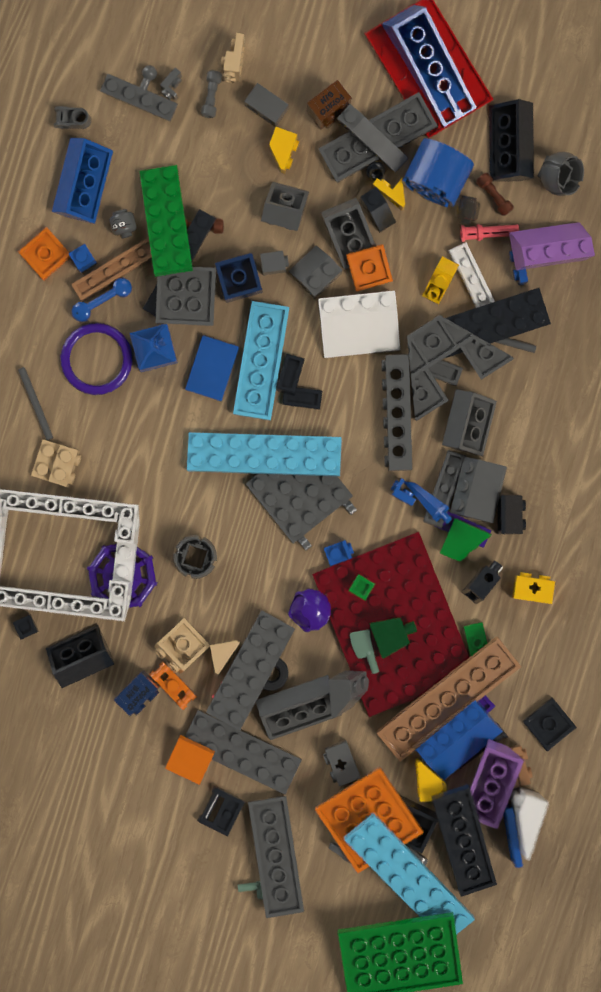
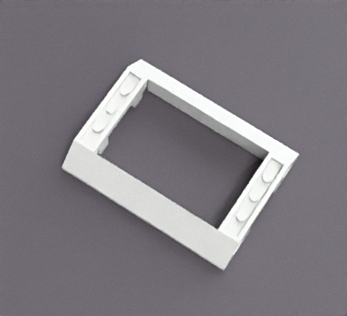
M0 489V575L8 510L118 522V530L115 531L114 542H117L113 580H110L108 590L110 592L109 599L0 586V606L125 621L131 602L140 526L139 505Z

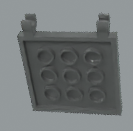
M257 474L246 483L291 542L294 544L298 540L305 550H308L312 545L304 535L341 505L346 508L350 515L357 511L349 501L353 495L338 476Z

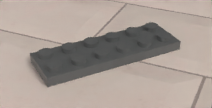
M419 92L369 120L398 149L438 127ZM350 132L319 148L337 183L367 167L370 163L379 160L374 153Z
M261 610L206 713L240 731L295 628Z
M200 710L197 711L185 736L214 750L215 753L212 760L285 795L302 761L301 758L242 730L239 731Z
M286 796L250 801L248 805L266 918L304 912L287 798Z

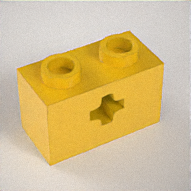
M520 572V576L515 575L512 598L552 604L555 581H550L551 577L539 575V579L531 578L532 574ZM535 582V586H538V590H535L534 593H532V590L529 589V585H533Z

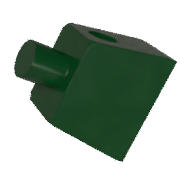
M400 617L369 623L382 659L408 645L410 642L407 635L418 632L414 621L403 624Z

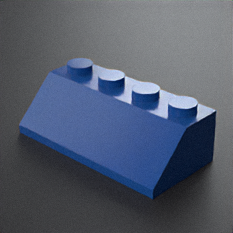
M70 138L52 212L67 218L95 224L113 150L85 138Z
M475 700L420 745L416 751L427 765L445 780L487 745L489 739L494 740L503 730L482 704Z

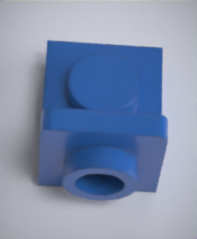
M402 478L400 481L395 480L390 489L393 491L392 496L409 506H413L416 500L413 498L414 494L406 489L403 491L399 490L405 480Z
M345 540L324 548L330 566L351 559V554L354 553L351 543H346Z

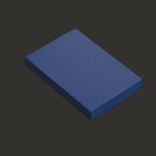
M203 335L185 390L222 402L239 347Z
M507 804L503 817L510 860L516 868L523 867L514 809L510 804Z

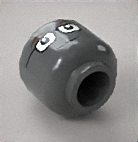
M127 209L113 212V216L109 219L113 234L116 236L120 235L121 239L131 237L132 232L137 228L133 213L127 212Z

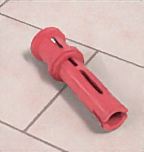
M480 224L469 227L461 225V242L474 239L481 241L483 238L509 237L510 232L519 231V225L486 227Z

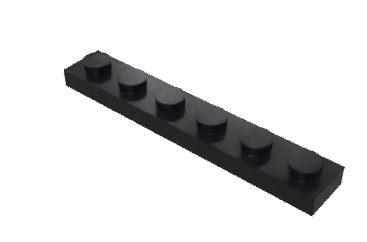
M201 209L198 210L187 230L192 262L216 221V218ZM157 284L143 307L145 311L156 316Z

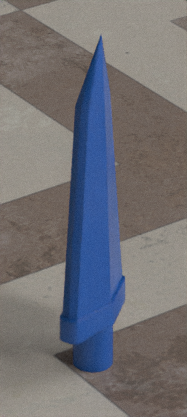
M404 481L436 522L440 519L445 523L451 521L452 518L446 513L449 509L446 504L418 484Z

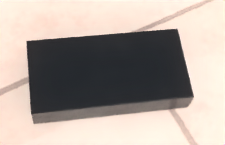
M286 354L276 391L295 396L305 358Z
M297 387L295 396L284 393L282 405L320 410L322 390Z

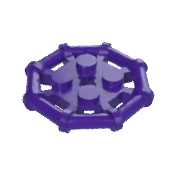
M104 544L101 546L100 552L90 566H87L92 597L109 599L102 592L105 589L109 590V582L113 580L115 558H113L111 552H116L117 544L107 546ZM138 547L136 556L141 558L142 561L139 563L135 562L131 593L133 599L130 602L129 608L137 606L140 608L143 606V602L158 583L155 578L153 556L148 555ZM105 556H107L109 562L105 565L104 569L98 568ZM146 565L148 579L142 578L141 566ZM96 573H102L104 585L101 587L98 586ZM141 583L147 584L138 596L135 593Z

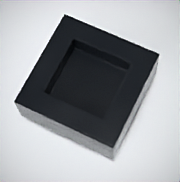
M31 614L13 622L20 640L39 632Z

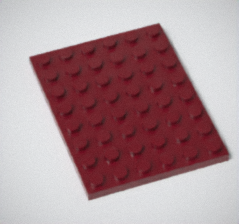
M419 532L312 574L318 590L327 597L331 605L330 620L350 671H366L369 686L361 698L369 717L420 697L469 658ZM358 574L375 584L366 600L348 591ZM397 617L401 618L403 624L414 621L418 632L407 635L410 643L382 659L369 623ZM370 630L374 656L380 672L372 674L367 657L361 659L357 657L351 644L350 634L352 632Z

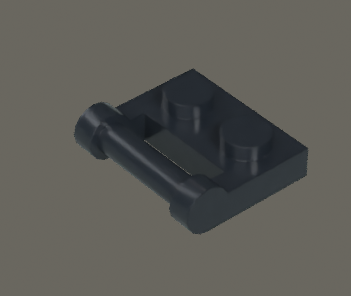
M214 786L212 789L213 793L202 816L199 815L197 821L228 837L245 801ZM221 796L225 799L213 822L209 820V817Z

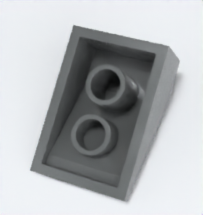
M357 198L321 212L344 269L349 268L346 254L376 246Z

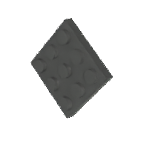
M193 267V271L158 276L156 323L214 326L216 268Z

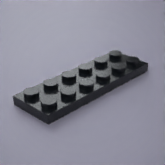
M540 288L446 318L490 344L551 324ZM459 348L445 358L463 353V351Z
M469 784L431 796L460 897L497 885Z

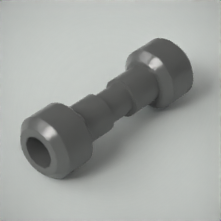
M210 70L207 72L206 77L207 82H209L208 95L205 104L201 108V115L206 118H214L216 116L217 109L214 106L215 93L217 92L218 84L222 80L221 72Z

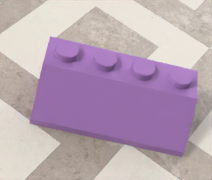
M580 222L509 233L516 270L584 261L595 256L592 238Z
M490 739L487 742L470 789L480 823L497 829L524 759L508 746Z

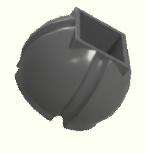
M557 152L546 156L537 177L541 179L543 186L550 193L557 196L572 195L580 188L578 182H583L584 165L582 160L572 153Z
M191 535L183 538L176 545L177 552L173 553V562L179 573L185 577L189 575L191 579H200L212 572L215 567L214 562L217 561V552L210 540L205 537L201 539L199 535ZM190 545L207 551L202 569L185 564Z

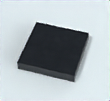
M553 697L522 721L547 752L577 728Z

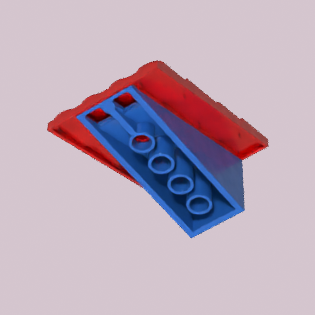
M419 0L364 33L403 100L418 92L422 96L438 126L425 134L428 139L494 100L434 0Z

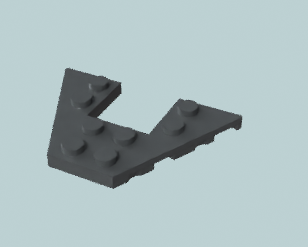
M441 315L433 318L407 335L415 420H419L449 401L428 368L459 348L462 349L481 380L514 358Z

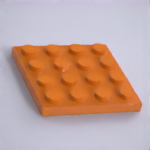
M381 767L315 807V811L357 873L365 870L369 865L344 840V836L372 813H375L404 844L423 833L422 828Z

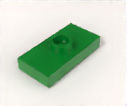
M483 622L463 626L470 657L487 644Z

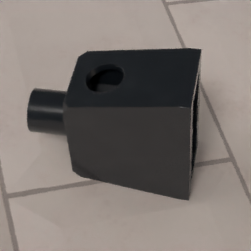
M493 561L489 567L486 565L481 568L463 589L462 593L475 604L483 601L501 579L498 573L502 570V565L497 561Z

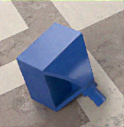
M167 324L130 333L140 372L178 363Z

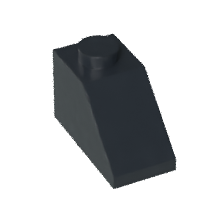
M377 186L360 196L361 204L379 232L396 223L386 200Z

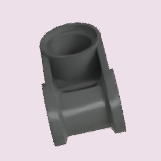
M64 106L55 107V128L86 129L91 125V117L85 109ZM80 115H86V119L83 122H77Z

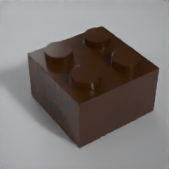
M336 80L307 103V113L320 129L324 127L327 129L335 123L334 119L341 115L351 104L352 97L341 83Z

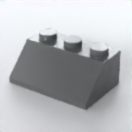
M456 390L442 445L462 452L483 456L497 401L474 392Z
M464 457L450 513L493 523L507 467Z

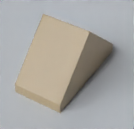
M239 640L210 645L216 674H219L239 645Z

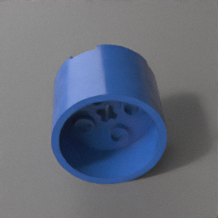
M423 139L402 183L411 191L416 189L418 194L424 196L423 198L443 207H448L449 204L454 207L474 167V163L466 155L444 143L432 139Z

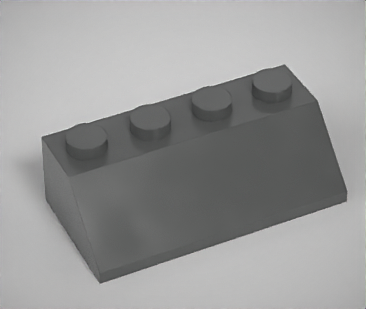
M328 675L256 700L261 720L270 740L333 719L331 715Z

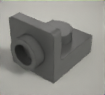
M176 67L160 84L161 93L170 100L172 98L175 101L178 99V96L172 90V87L175 89L182 81L180 79L182 77L181 72Z

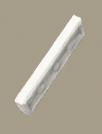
M467 242L450 249L449 253L453 262L459 264L457 270L475 307L495 302Z

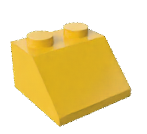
M416 758L418 798L420 802L432 801L431 796L447 791L446 783L423 761Z

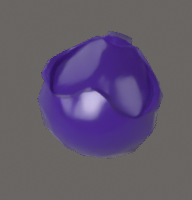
M306 589L295 593L288 615L304 632L315 631L327 624L331 615V605L327 597L320 591Z

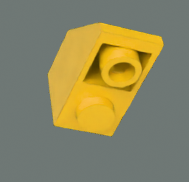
M275 127L269 147L281 173L285 174L286 169L290 170L293 162L291 155L293 151H297L300 141L297 140V134Z
M442 256L422 296L439 304L459 264Z

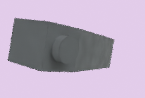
M351 104L337 118L338 122L395 173L408 160V157Z

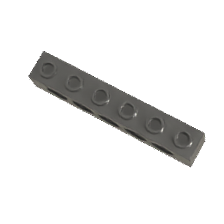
M409 354L386 355L385 360H382V372L385 371L386 379H382V390L386 391V398H383V410H387V417H383V427L387 429V436H384V448H388V456H384L385 467H388V471H411L412 440ZM398 370L401 378L398 380L392 379L390 372ZM393 389L400 390L401 397L399 399L392 398L391 391ZM399 408L402 411V416L394 418L391 414L392 409ZM395 427L401 428L402 436L394 437L392 429ZM395 446H400L403 449L402 456L397 457L393 454L392 450Z

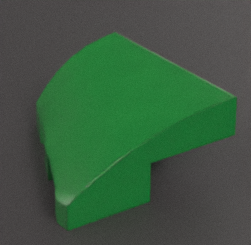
M455 518L440 554L457 561H462L471 551L476 550L483 541L489 539L492 534Z

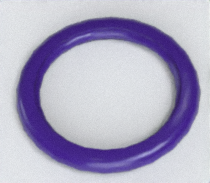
M102 323L87 324L73 331L66 339L60 356L61 368L68 382L77 390L91 395H104L120 387L127 379L133 362L132 350L125 336L116 328ZM104 333L111 336L121 347L123 353L122 368L115 379L107 384L97 386L86 384L78 379L72 371L70 365L71 350L74 344L84 335Z

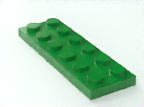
M177 165L139 171L155 277L193 271Z

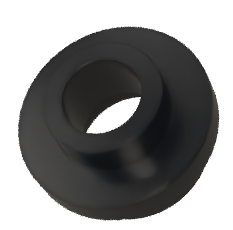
M372 162L367 166L366 174L374 181L377 178L380 180L385 174V167L380 162Z

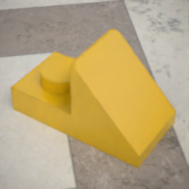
M377 178L372 188L377 186L383 197L400 210H403L405 207L402 178L393 190L386 180L382 179L380 181Z

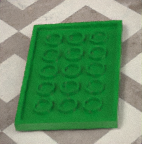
M453 912L338 929L347 992H416L463 984Z

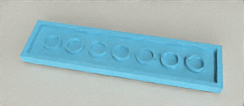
M189 432L187 471L340 476L342 437Z
M372 813L344 836V840L419 917L453 912L456 934L475 920L474 915L375 813Z

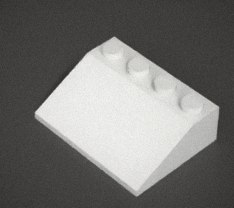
M395 291L318 299L324 358L400 350Z
M517 787L512 790L509 800H511V806L514 809L520 851L526 859H530L548 802L538 792Z

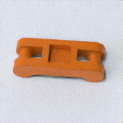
M162 661L159 664L160 667L156 671L153 670L149 675L184 710L188 707L187 704L191 700L194 701L197 698V695ZM166 672L169 677L164 681L161 676ZM183 690L186 695L181 699L178 694Z

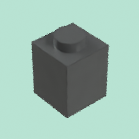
M283 251L260 254L263 276L285 273V267H289L288 256H284Z

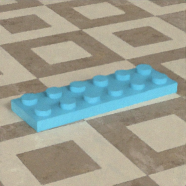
M252 301L233 415L271 421L290 307Z

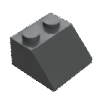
M272 182L265 201L261 221L270 225L281 226L288 230L298 231L309 191Z
M316 245L288 272L315 299L342 274L343 270L328 254Z
M344 671L329 679L332 718H336L351 709L366 693L369 686L366 671Z

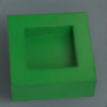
M358 574L348 591L366 600L375 584Z

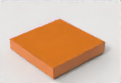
M47 227L18 251L43 281L71 258L69 251Z
M383 244L346 254L356 292L393 281Z
M180 735L165 769L200 785L215 751Z

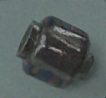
M462 196V198L456 201L454 216L460 219L459 223L471 224V221L478 219L480 203L476 201L477 198Z

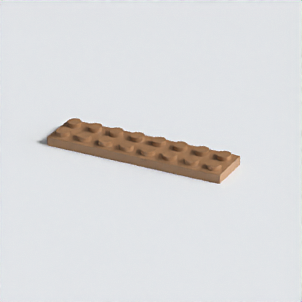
M496 636L380 727L376 733L401 762L475 700L479 701L520 669L521 665Z

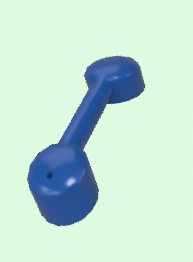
M119 278L114 281L111 290L89 303H76L72 308L73 318L78 322H85L90 318L92 309L116 295L123 298L129 296L132 292L131 282L126 278Z

